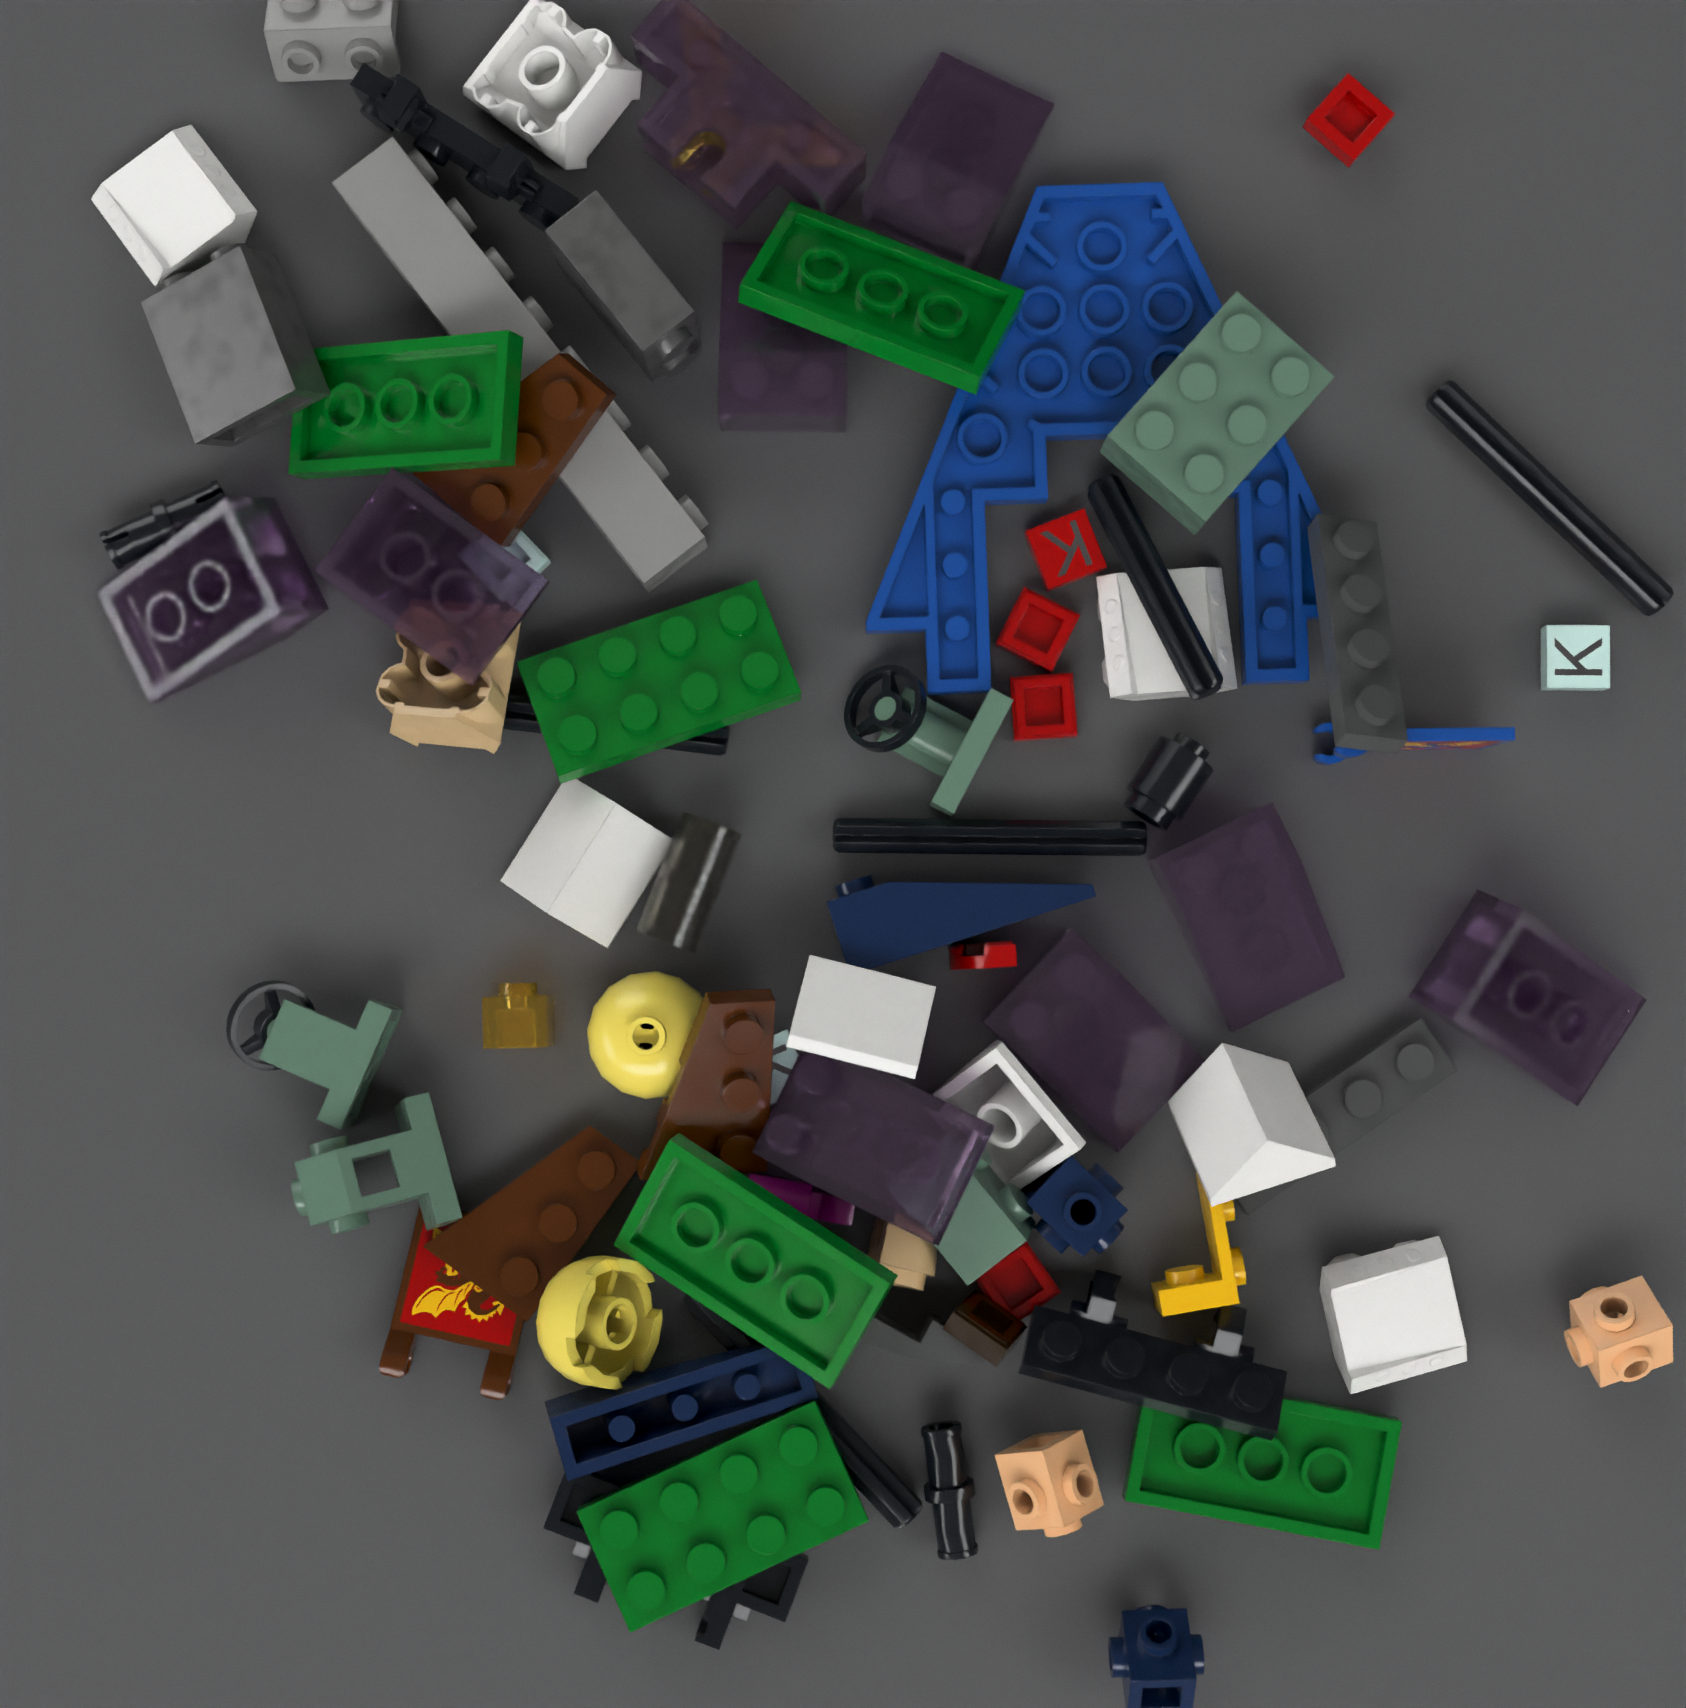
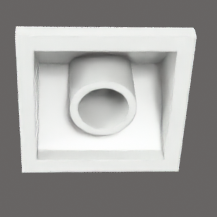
M573 779L560 785L500 881L544 912L609 948L676 841L581 781Z
M809 955L786 1047L915 1079L936 986Z
M997 1039L921 1102L944 1131L955 1123L964 1135L971 1133L976 1136L986 1147L992 1158V1164L989 1166L1005 1185L1013 1183L1019 1189L1025 1187L1079 1151L1086 1144L1085 1140L1006 1045Z
M1221 1043L1168 1101L1170 1112L1211 1207L1336 1166L1335 1157L1289 1062Z

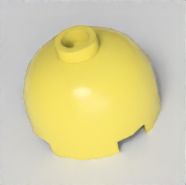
M658 971L630 974L609 986L593 1006L587 1028L589 1053L601 1076L619 1091L644 1099L669 1096L681 1067L679 1062L681 1053L703 1000L701 993L681 978ZM648 1023L653 1025L654 1028L646 1029L642 1025ZM641 1043L652 1044V1048L647 1049L646 1045L641 1047Z
M589 1256L562 1268L548 1282L539 1302L536 1319L537 1336L545 1359L566 1379L582 1385L613 1390L623 1388L621 1382L633 1370L644 1372L649 1366L659 1344L663 1321L662 1309L652 1308L651 1291L647 1283L655 1282L653 1274L638 1261L611 1256Z

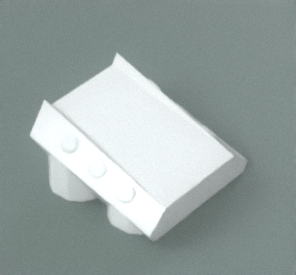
M529 0L463 85V95L565 170L587 168V158L630 102L632 100H640L642 71L622 57L607 34L596 28L584 30L570 19L562 7L553 2Z
M192 125L169 132L103 181L91 198L155 287H161L164 280L175 274L188 271L194 272L212 262L210 259L211 254L224 246L245 243L258 212Z
M1193 567L1167 569L1223 676V683L1218 692L1237 689L1222 568ZM1114 573L1096 577L1098 618L1102 625L1105 658L1102 661L1103 681L1109 687L1110 698L1137 701L1190 697L1127 573Z
M1439 1236L1420 1241L1410 1240L1397 1243L1393 1248L1364 1256L1355 1253L1336 1256L1328 1265L1322 1267L1319 1288L1334 1358L1350 1394L1467 1361V1343L1449 1262Z

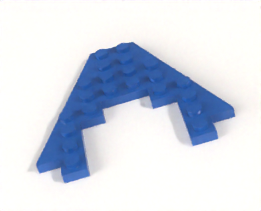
M1163 182L1037 186L1000 278V281L1025 290L1021 309L977 394L975 395L957 388L866 619V634L925 633L927 695L988 693L991 689L985 505L1046 504L1048 500L1046 441L1106 439L1114 427L1223 307ZM1283 435L1228 497L1235 499L1242 685L1306 683L1310 680L1307 620H1319L1307 527L1317 513H1322L1285 435Z

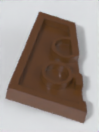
M558 353L520 382L515 466L413 472V474L497 547H508L512 544L617 394L570 354Z
M771 989L705 993L679 1059L681 1065L669 1098L664 1097L656 1116L658 1125L649 1148L643 1149L636 1166L640 1180L649 1179L669 1139L678 1133L740 1173L767 1171L775 998Z
M588 1126L430 1240L423 1247L528 1322L539 1308L540 1299L548 1282L562 1268L573 1261L637 1172L636 1166L639 1160L592 1126Z

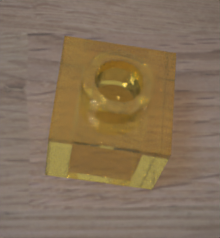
M537 983L499 984V996L482 997L483 1049L554 1046V995H538Z

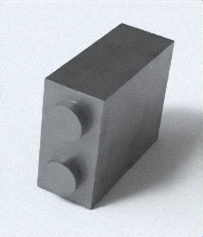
M597 190L545 230L560 269L652 382L664 373L668 378H671L682 372L694 361L698 354L695 348L701 344L694 310Z
M244 243L230 244L216 250L210 256L212 262L194 272H182L167 278L161 284L163 290L141 302L195 444L233 447L331 394L277 254L249 248Z

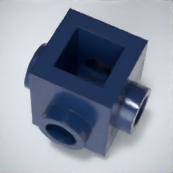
M1072 1155L1041 1175L1024 1193L1026 1196L1024 1201L1042 1217L1034 1228L1060 1254L1070 1245L1082 1257L1092 1248L1098 1254L1101 1253L1123 1231L1125 1225L1119 1219L1128 1211L1116 1199V1196L1124 1188L1097 1162L1086 1170ZM1080 1199H1086L1085 1211L1079 1216L1072 1217L1070 1210L1073 1203Z
M1146 1605L1136 1610H1122L1119 1637H1109L1108 1655L1111 1678H1122L1126 1708H1193L1197 1682L1196 1675L1204 1674V1648L1201 1634H1190L1187 1608L1167 1609L1160 1605Z

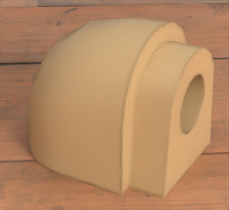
M885 1200L881 1204L875 1219L868 1256L898 1275L892 1286L924 1291L926 1276H935L937 1248L901 1204Z

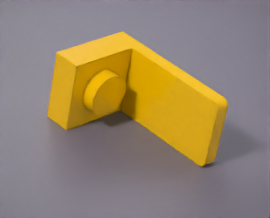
M1197 1172L1196 1180L1213 1272L1204 1273L1203 1265H1186L1165 1270L1166 1280L1150 1283L1154 1307L1162 1316L1239 1304L1237 1286L1246 1284V1271L1239 1246L1230 1247L1226 1222L1235 1220L1233 1200L1211 1207Z

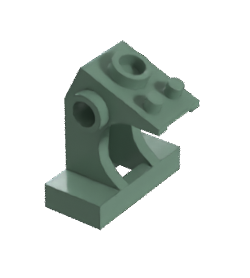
M429 1092L403 1098L394 1107L400 1133L351 1146L347 1136L323 1140L308 1146L311 1157L294 1162L298 1178L292 1179L291 1190L299 1214L302 1217L308 1216L310 1226H329L331 1235H337L370 1225L367 1212L416 1200L419 1201L426 1231L451 1225L463 1218ZM389 1153L398 1188L362 1197L353 1162Z

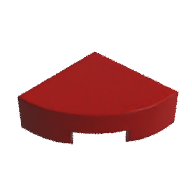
M1012 941L952 945V948H948L950 970L1017 967L1016 944H1012Z

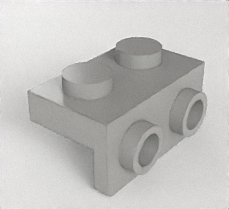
M268 0L263 32L276 80L279 82L348 80L355 77L363 63L387 78H395L397 74L400 75L401 63L396 43L399 0Z

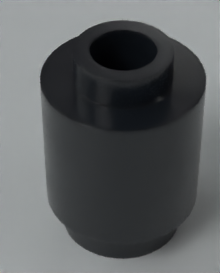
M1177 733L1173 740L1160 736L1128 784L1127 789L1131 793L1123 803L1124 806L1147 823L1162 831H1167L1174 820L1181 822L1214 771L1205 761L1210 754L1209 751L1182 733Z

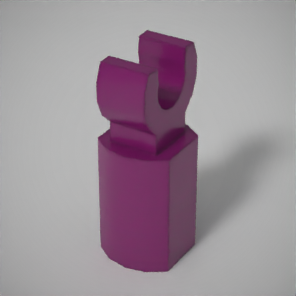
M758 1172L749 1174V1179L809 1218L852 1226L857 1196L813 1190L814 1182Z

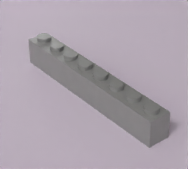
M392 136L332 182L347 207L448 336L510 330L522 336L521 381L558 353L570 354L589 370L570 345L560 351L550 339L547 332L554 325L536 300L530 296L522 302L511 289L508 283L516 277L497 250L492 246L483 253L470 234L477 229V226L457 199L453 197L447 203L443 202L431 186L439 178L416 148L406 154ZM613 400L564 468L559 479L649 593L708 548L706 538L701 530L708 526L709 523L686 494L678 500L671 494L662 482L670 473L648 445H645L638 451L624 433L631 426V423Z

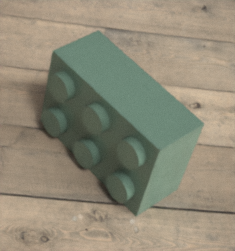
M1236 291L1107 435L1099 452L1195 535L1315 401L1335 376Z

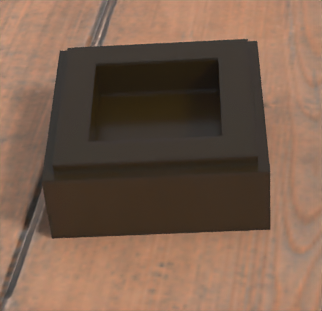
M974 1290L952 1312L943 1327V1330L995 1367L1017 1345L1027 1329L1024 1322L978 1290Z

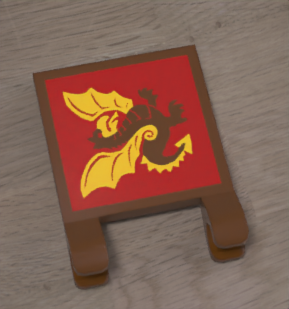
M419 1206L390 1330L380 1359L379 1371L383 1375L395 1378L407 1375L413 1360L417 1334L490 1350L484 1370L480 1393L485 1398L502 1400L510 1392L525 1320L423 1247L451 1225L426 1231ZM461 1210L462 1217L469 1213Z

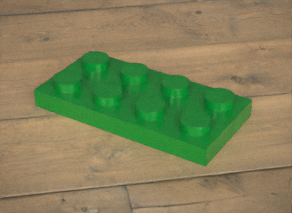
M790 201L741 281L738 303L976 395L1021 309L1025 290Z
M510 330L313 348L331 394L292 415L288 474L305 480L515 466L523 352L522 336Z
M758 580L517 661L520 675L560 784L801 700L800 687Z
M680 1133L669 1139L614 1243L615 1247L829 1389L840 1378L898 1277L897 1274Z
M1283 1395L1278 1433L1271 1441L1138 1405L1122 1497L1128 1502L1379 1550L1402 1421L1393 1416Z
M816 1399L798 1404L579 1506L576 1511L630 1633L869 1521L865 1507Z

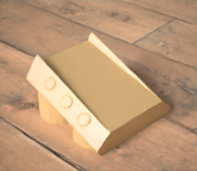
M412 601L411 611L401 619L396 633L397 642L404 650L402 663L389 667L381 675L376 688L378 700L392 713L389 733L417 747L419 743L485 749L495 754L501 744L522 612L511 607Z

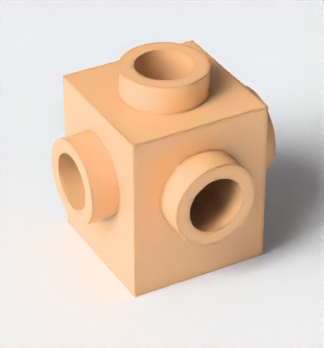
M1642 1275L1610 1287L1600 1286L1590 1289L1581 1297L1569 1301L1571 1328L1564 1331L1568 1350L1578 1367L1586 1365L1589 1367L1600 1388L1619 1381H1636L1646 1376L1651 1370L1673 1362V1325Z
M1082 1429L1033 1434L995 1454L1016 1531L1043 1529L1046 1537L1063 1536L1080 1529L1083 1526L1081 1518L1104 1505L1097 1475L1093 1468Z

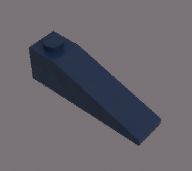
M868 875L835 886L838 898L827 901V906L846 964L872 969L1096 897L1093 884L886 882L875 886L872 875Z
M759 1343L630 1375L621 1382L623 1388L618 1390L590 1386L544 1402L566 1478L569 1481L817 1399L818 1395L811 1376Z

